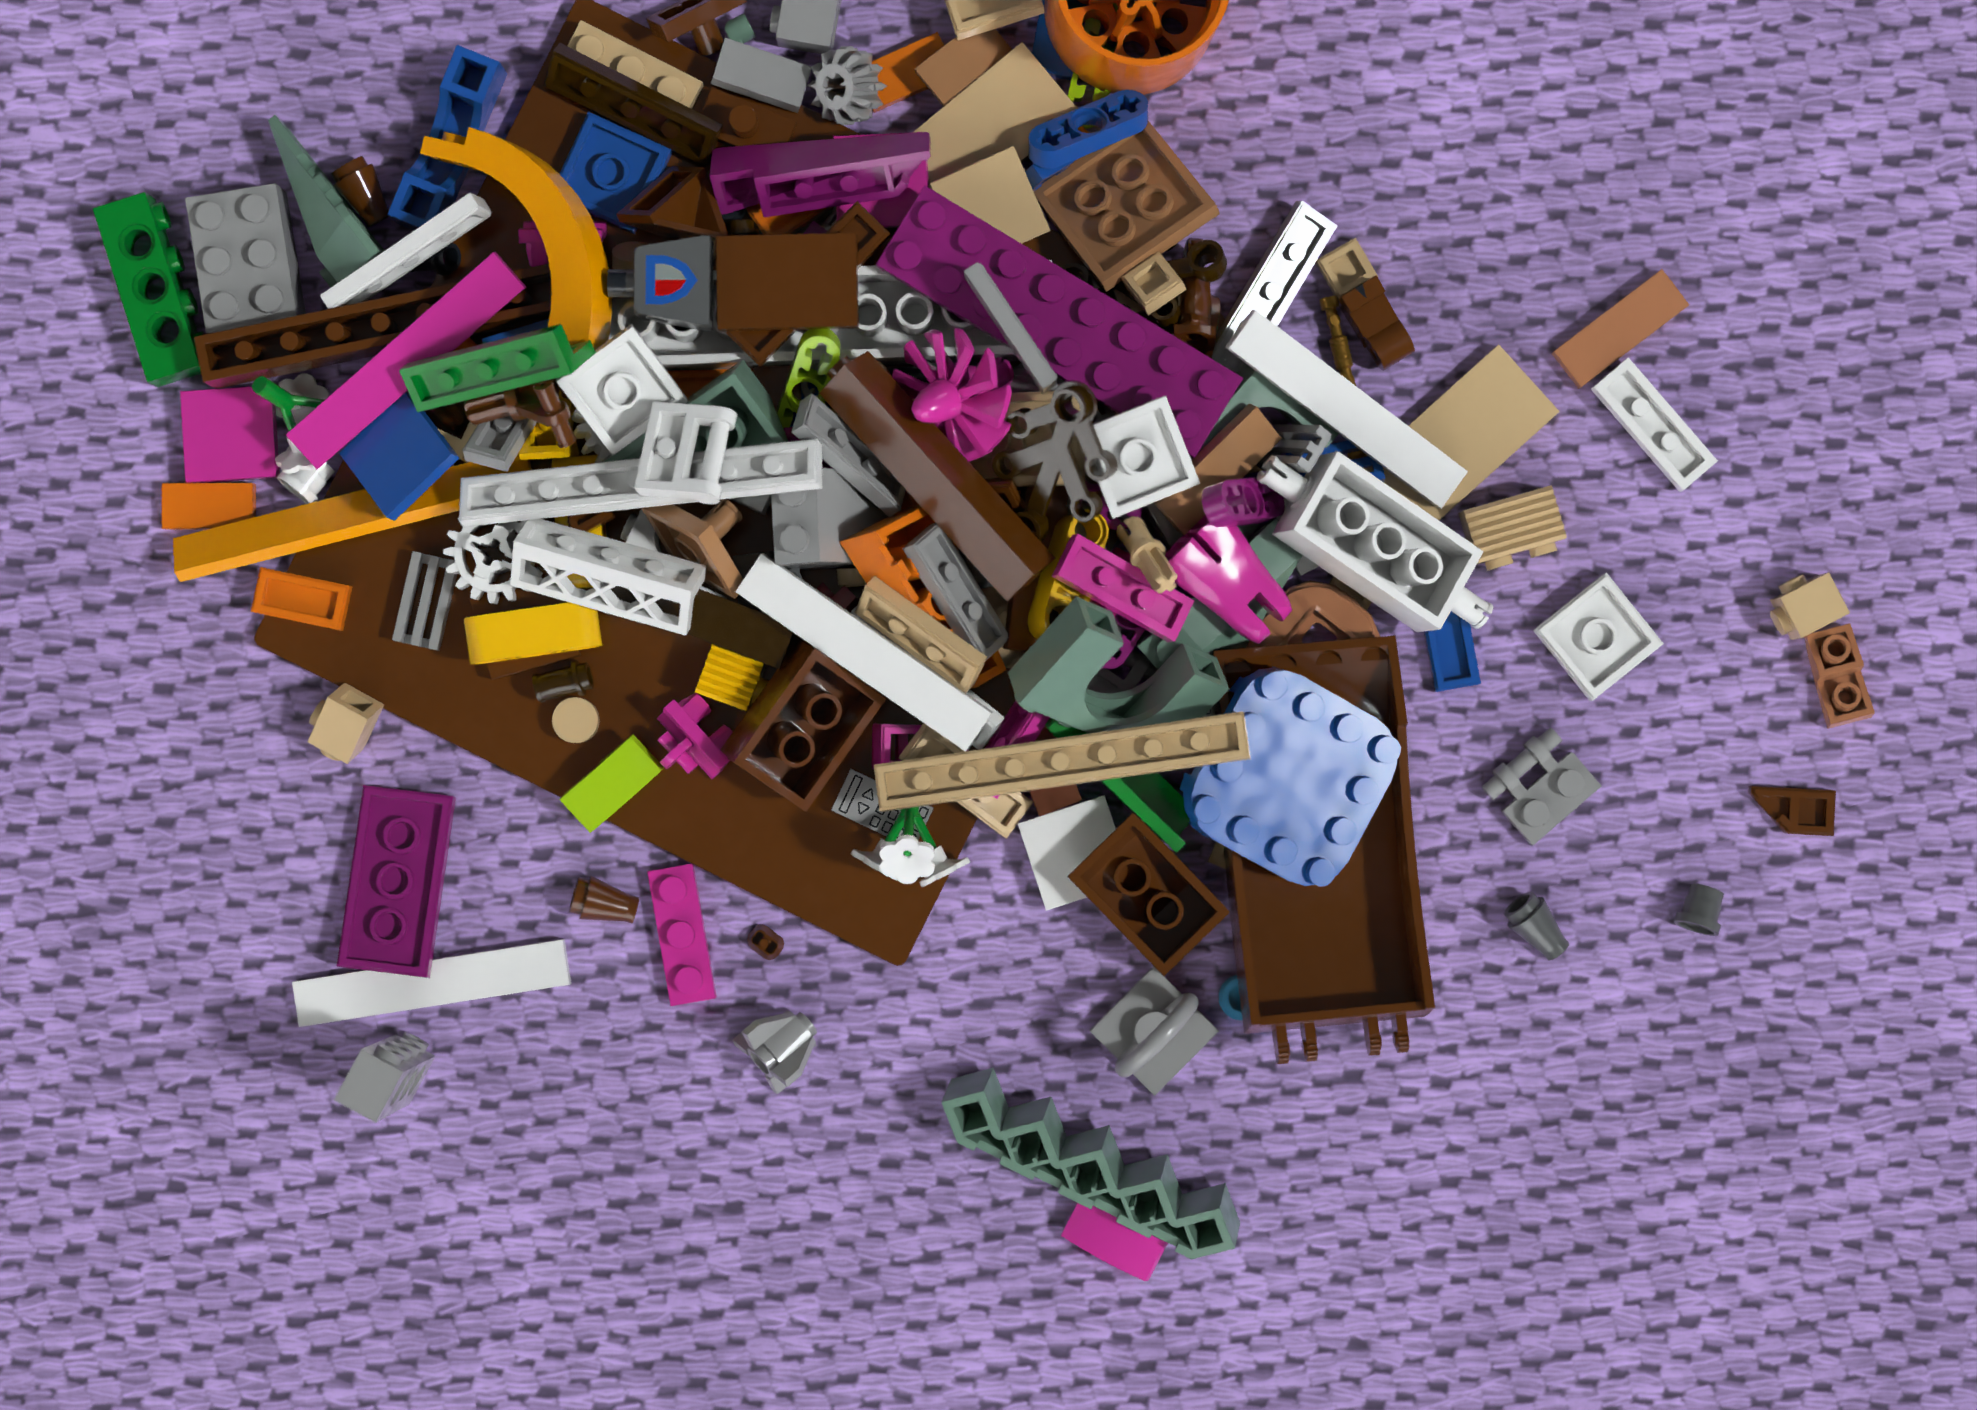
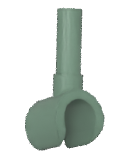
M741 14L725 24L726 34L731 40L744 44L756 38L745 14Z

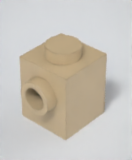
M1829 572L1817 575L1809 580H1806L1804 574L1794 577L1778 586L1782 594L1770 599L1775 608L1770 611L1775 627L1782 635L1788 633L1791 640L1803 638L1850 613Z
M344 683L329 695L326 701L321 700L314 709L309 723L314 728L307 742L319 748L324 756L348 764L364 749L384 704Z

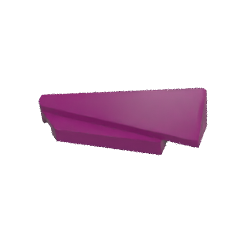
M928 132L721 147L712 151L709 176L721 215L757 204L761 206L763 217H771L854 204L856 201L861 203L899 197L908 186L910 176L923 160L927 161L931 157V138Z

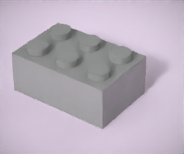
M274 183L185 198L206 334L306 314L286 191Z

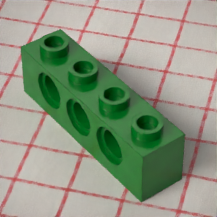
M142 192L92 208L147 383L161 387L201 374L194 337L205 335L203 331L197 332L193 315L199 313L197 302L191 289H184L179 272L185 271V265L176 245L170 246L165 229L171 228V220L162 201L157 203L155 198L146 192ZM149 235L152 242L150 250L143 256H136L134 253L135 242L140 237ZM163 278L165 282L164 293L158 299L150 300L147 294L149 284L155 279ZM176 321L179 326L178 336L170 343H163L161 339L162 328L168 322Z

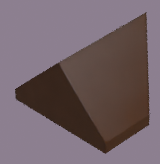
M670 166L616 214L619 222L661 237L691 238L710 236L712 240H716V236H729L705 167Z

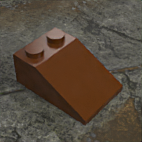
M1134 812L1067 876L1163 976L1230 913L1215 895Z

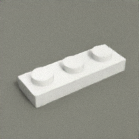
M1629 357L1591 388L1594 394L1679 492L1684 491L1718 461Z

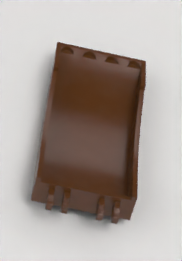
M1396 635L1213 651V656L1218 659L1229 690L1239 677L1244 678L1259 669L1272 668L1273 666L1304 676L1376 717L1390 730L1392 736L1398 740L1401 747L1400 756L1397 759L1398 763L1389 787L1350 860L1327 886H1303L1290 882L1224 846L1228 900L1244 1034L1272 1031L1277 1064H1288L1290 1045L1288 1043L1287 1030H1301L1302 1053L1306 1061L1309 1062L1317 1061L1318 1059L1315 1027L1363 1023L1367 1053L1369 1056L1380 1055L1382 1040L1378 1021L1391 1020L1393 1044L1397 1053L1408 1052L1409 1035L1406 1018L1427 1016L1435 1009L1417 871L1406 730L1408 721ZM1228 690L1215 704V716L1224 714L1234 693Z

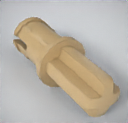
M1136 516L1125 519L1124 523L1131 531V534L1129 535L1121 524L1116 532L1118 538L1131 554L1130 563L1142 571L1155 592L1161 594L1166 590L1172 591L1176 587L1175 580L1177 579V574L1165 557L1166 550L1164 545L1160 541L1153 539L1141 518Z

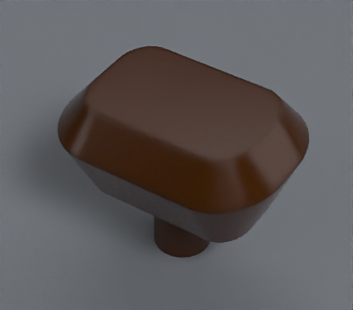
M760 924L755 926L749 933L747 944L764 959L773 960L783 950L784 940L769 927Z

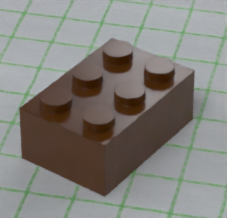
M800 637L784 659L781 669H777L720 750L733 763L806 812L883 705L886 698Z

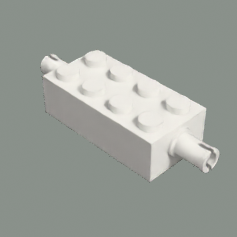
M1339 451L1320 455L1311 472L1306 473L1304 477L1281 462L1274 455L1263 464L1261 468L1266 470V473L1259 471L1257 481L1264 483L1288 500V506L1272 535L1415 632L1441 630L1451 611L1471 624L1475 629L1481 628L1487 622L1489 617L1482 613L1492 614L1493 605L1464 587L1484 552Z

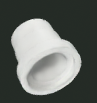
M325 463L319 469L299 470L292 474L281 472L277 479L291 493L308 504L319 500L316 495L326 485L327 480L335 471Z

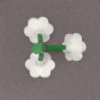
M307 373L299 374L294 380L283 379L278 385L264 376H259L252 385V390L256 394L276 406V415L284 419L288 431L294 428L329 397L328 390L323 386L317 385L315 378ZM286 437L290 446L285 452L275 458V462L278 467H281L282 472L292 474L299 470L308 471L314 469L315 467Z
M919 807L901 809L885 840L882 838L879 840L874 851L864 852L853 849L850 853L868 866L904 884H911L918 877H925L919 882L921 887L927 886L970 863L968 857L948 859L942 846H936L919 813ZM914 825L916 826L923 842H919L913 836ZM903 826H904V833H903V835L900 836V837L897 839L899 833L901 832V830H902V828H903Z

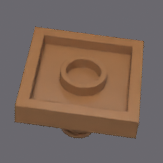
M720 499L719 503L702 519L675 505L641 508L669 555L706 565L705 583L734 599L739 595L736 593V590L742 583L743 578L720 541L743 518L734 504L729 500Z

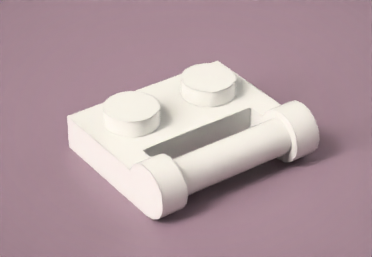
M653 402L634 485L638 494L642 496L694 499L704 504L719 503L722 486L718 482L729 431L735 428L737 413L730 408L721 406ZM710 426L700 479H689L699 427Z

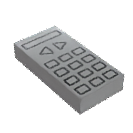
M850 769L831 809L884 836L888 835L901 812V809L885 812L879 811L876 780L853 769ZM929 805L919 807V813L925 825L934 809ZM914 825L913 836L919 840L920 834ZM903 826L901 832L899 833L897 839H898L900 836L903 835V833H904V826Z

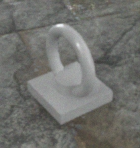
M1154 966L1089 1030L1118 1059L1115 1063V1072L1121 1077H1128L1133 1074L1154 1096L1219 1032L1197 1010L1199 1002L1196 995L1193 993L1181 994Z

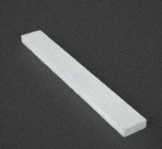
M818 439L725 449L718 482L722 486L720 499L822 489V444ZM706 451L694 452L689 479H700ZM640 458L461 478L459 521L465 527L698 501L694 499L639 495L634 488Z

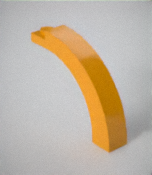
M468 127L466 137L449 132L443 133L442 140L424 136L420 154L441 162L482 171L492 176L509 189L527 209L542 237L549 261L552 297L548 327L562 324L570 345L591 340L594 350L607 342L610 337L612 297H608L607 273L609 269L607 258L591 215L567 181L548 163L532 152L510 141Z

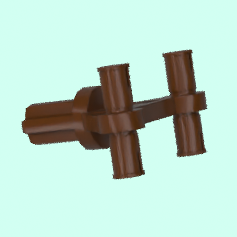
M556 378L465 400L464 402L467 419L474 425L511 416L514 421L528 418L551 427L558 447L566 448L576 442V436L568 421L571 413L567 403L564 400H559V389L563 398L568 399V397L556 382Z

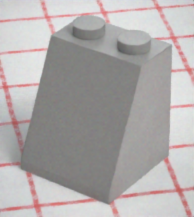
M822 468V489L771 494L775 565L804 570L855 567L839 541L888 516L836 470Z

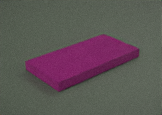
M363 785L337 967L430 978L456 797Z

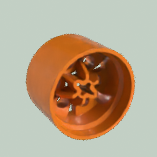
M1045 0L1044 14L1048 35L1054 49L1064 64L1072 72L1074 71L1079 75L1078 77L1100 90H1109L1110 93L1121 90H1134L1145 95L1163 90L1177 83L1193 70L1206 52L1225 14L1229 0H1206V7L1180 4V0H1138L1134 2L1132 8L1127 7L1130 0H1078L1088 6L1073 9L1068 8L1067 0ZM1112 3H1117V12L1115 11ZM1136 17H1142L1143 19L1142 21L1134 22ZM1089 18L1098 19L1104 26L1105 33L1100 36H1092L1084 30L1082 23ZM1166 18L1177 19L1183 26V32L1174 35L1164 30L1161 21ZM1109 39L1117 42L1114 53L1103 48ZM1128 41H1136L1143 46L1146 54L1139 58L1131 57L1124 51L1123 44ZM1155 41L1160 46L1168 48L1173 54L1161 57Z

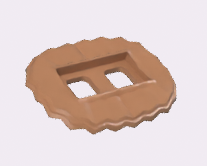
M1310 580L1289 587L1285 591L1292 606L1291 613L1281 622L1267 612L1262 621L1268 627L1271 634L1260 644L1249 641L1246 648L1301 644L1303 636L1315 623H1320L1336 636L1337 640L1380 637V634L1371 614L1355 598L1343 592L1335 585Z

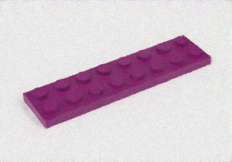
M924 185L878 260L877 268L1011 348L964 278V271L977 262L981 263L1057 377L1065 382L1076 380L1085 383L1093 391L1098 402L1118 414L1165 395L1189 456L1195 459L1243 380V377Z

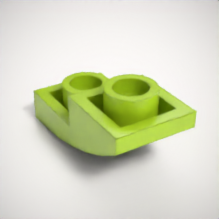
M632 734L602 759L592 771L565 792L559 800L591 833L648 784L664 767L637 737Z

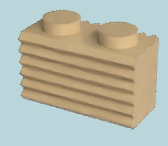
M1552 485L1458 513L1465 539L1484 551L1477 564L1485 562L1487 571L1513 564L1511 555L1529 550L1531 558L1558 551L1555 542L1567 538Z

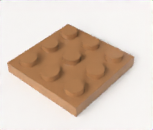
M1149 121L1143 131L1077 159L1066 170L1058 175H1054L1034 191L1041 209L1105 292L1120 283L1123 275L1158 251L1161 254L1220 214L1216 203Z

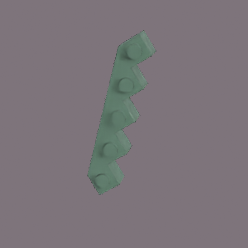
M994 1068L950 1080L941 1103L957 1143L973 1151L977 1147L999 1158V1164L1031 1180L1035 1176L1059 1188L1057 1193L1089 1209L1095 1206L1117 1217V1223L1149 1239L1153 1235L1175 1246V1252L1190 1259L1235 1249L1240 1220L1226 1183L1182 1194L1168 1154L1124 1165L1110 1125L1066 1136L1052 1097L1009 1107Z

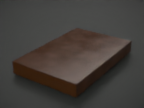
M856 232L716 236L717 329L719 332L859 328L858 239Z

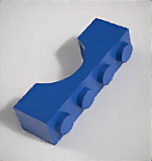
M456 45L439 87V103L429 137L442 140L444 132L466 137L468 127L484 132L508 74L499 61ZM420 154L413 166L404 172L387 215L397 224L411 230H416L455 203L469 168L441 162Z

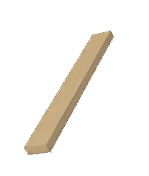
M1236 712L874 765L879 811L885 812L1250 760L1251 757L1244 712Z

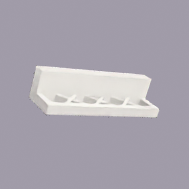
M534 519L526 521L513 541L510 586L687 635L691 628L694 598L705 580L706 565L551 521ZM525 560L541 564L549 575L541 578L525 573ZM572 573L584 576L593 588L587 591L576 588L567 576ZM616 586L627 588L637 600L632 603L621 601L611 589ZM662 598L680 603L679 617L664 613L655 601Z

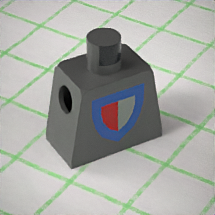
M697 236L635 247L634 269H608V297H634V313L638 319L703 331H713L714 243L710 236Z

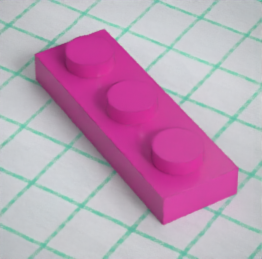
M1080 534L1071 535L1052 574L1053 578L1168 643L1176 641L1195 601L1175 589L1172 591L1166 590L1161 594L1155 592L1139 568L1132 566V564Z
M694 864L647 871L670 1006L717 998Z

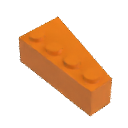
M920 505L903 509L891 517L888 516L839 541L866 584L876 576L952 631L944 615L933 600L930 591L927 590L919 577L920 574L912 560L906 556L902 549L927 526L935 523ZM999 650L985 661L972 688H976L1006 671Z

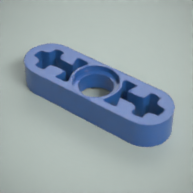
M1121 90L1034 127L1029 133V158L1039 167L1057 168L1143 131L1147 126L1148 100L1140 92ZM1083 125H1094L1100 128V130L1094 133H1083L1078 128Z

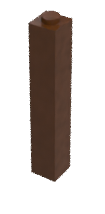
M869 351L853 360L849 356H845L829 370L827 375L831 380L819 394L1006 601L1030 585L1055 559L1054 555L934 423H923L915 418L911 410L914 402L912 398Z

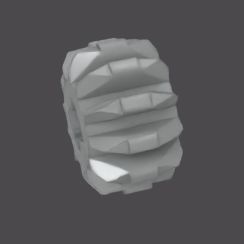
M841 46L840 49L828 50L822 53V63H816V65L811 67L817 78L807 85L816 90L817 94L811 104L823 107L822 118L829 121L836 120L837 124L853 125L854 122L867 121L869 118H873L872 109H877L883 105L878 96V91L887 87L884 83L878 82L877 76L883 67L878 64H872V53L858 51L853 46Z

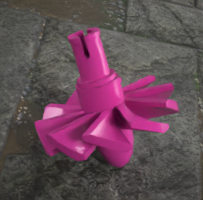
M959 328L954 329L957 350L956 365H954L945 352L942 332L933 329L923 334L934 350L936 366L924 358L912 340L904 346L905 362L919 368L929 383L916 379L897 369L893 370L892 377L912 399H915L911 409L915 418L923 423H934L968 461L975 460L992 452V449L1005 437L1011 427V424L1004 421L1012 393L1010 383L1014 378L1012 365L1006 359L1002 362V357L995 358L990 348L985 349L977 367L968 365L975 350L967 334Z

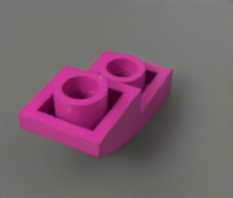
M1077 1203L1061 1236L1104 1262L1143 1281H1148L1168 1243L1153 1235L1149 1239L1117 1223V1217L1095 1206L1089 1209Z

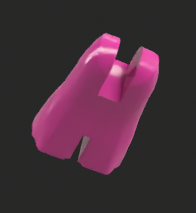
M1205 515L1166 551L1165 557L1177 574L1175 583L1206 605L1236 632L1252 642L1260 644L1271 634L1264 622L1247 606L1254 598L1270 615L1281 622L1292 611V606L1286 593L1260 561L1238 526L1217 528L1210 523Z

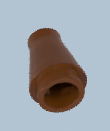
M363 156L344 164L331 173L336 181L333 187L360 215L368 228L389 217L387 215L389 209L373 164L368 165Z
M590 876L589 879L578 877L569 912L578 914L580 920L624 921L633 924L639 904V897L632 896L593 876Z

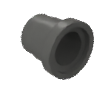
M1691 884L1682 911L1676 913L1674 923L1681 928L1699 934L1718 936L1721 928L1718 918L1722 908L1721 904L1724 893L1706 885Z

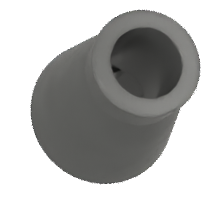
M1527 892L1515 899L1505 910L1504 915L1509 920L1507 926L1540 951L1547 960L1557 958L1568 948L1569 942L1563 936L1543 897L1537 898L1533 892Z

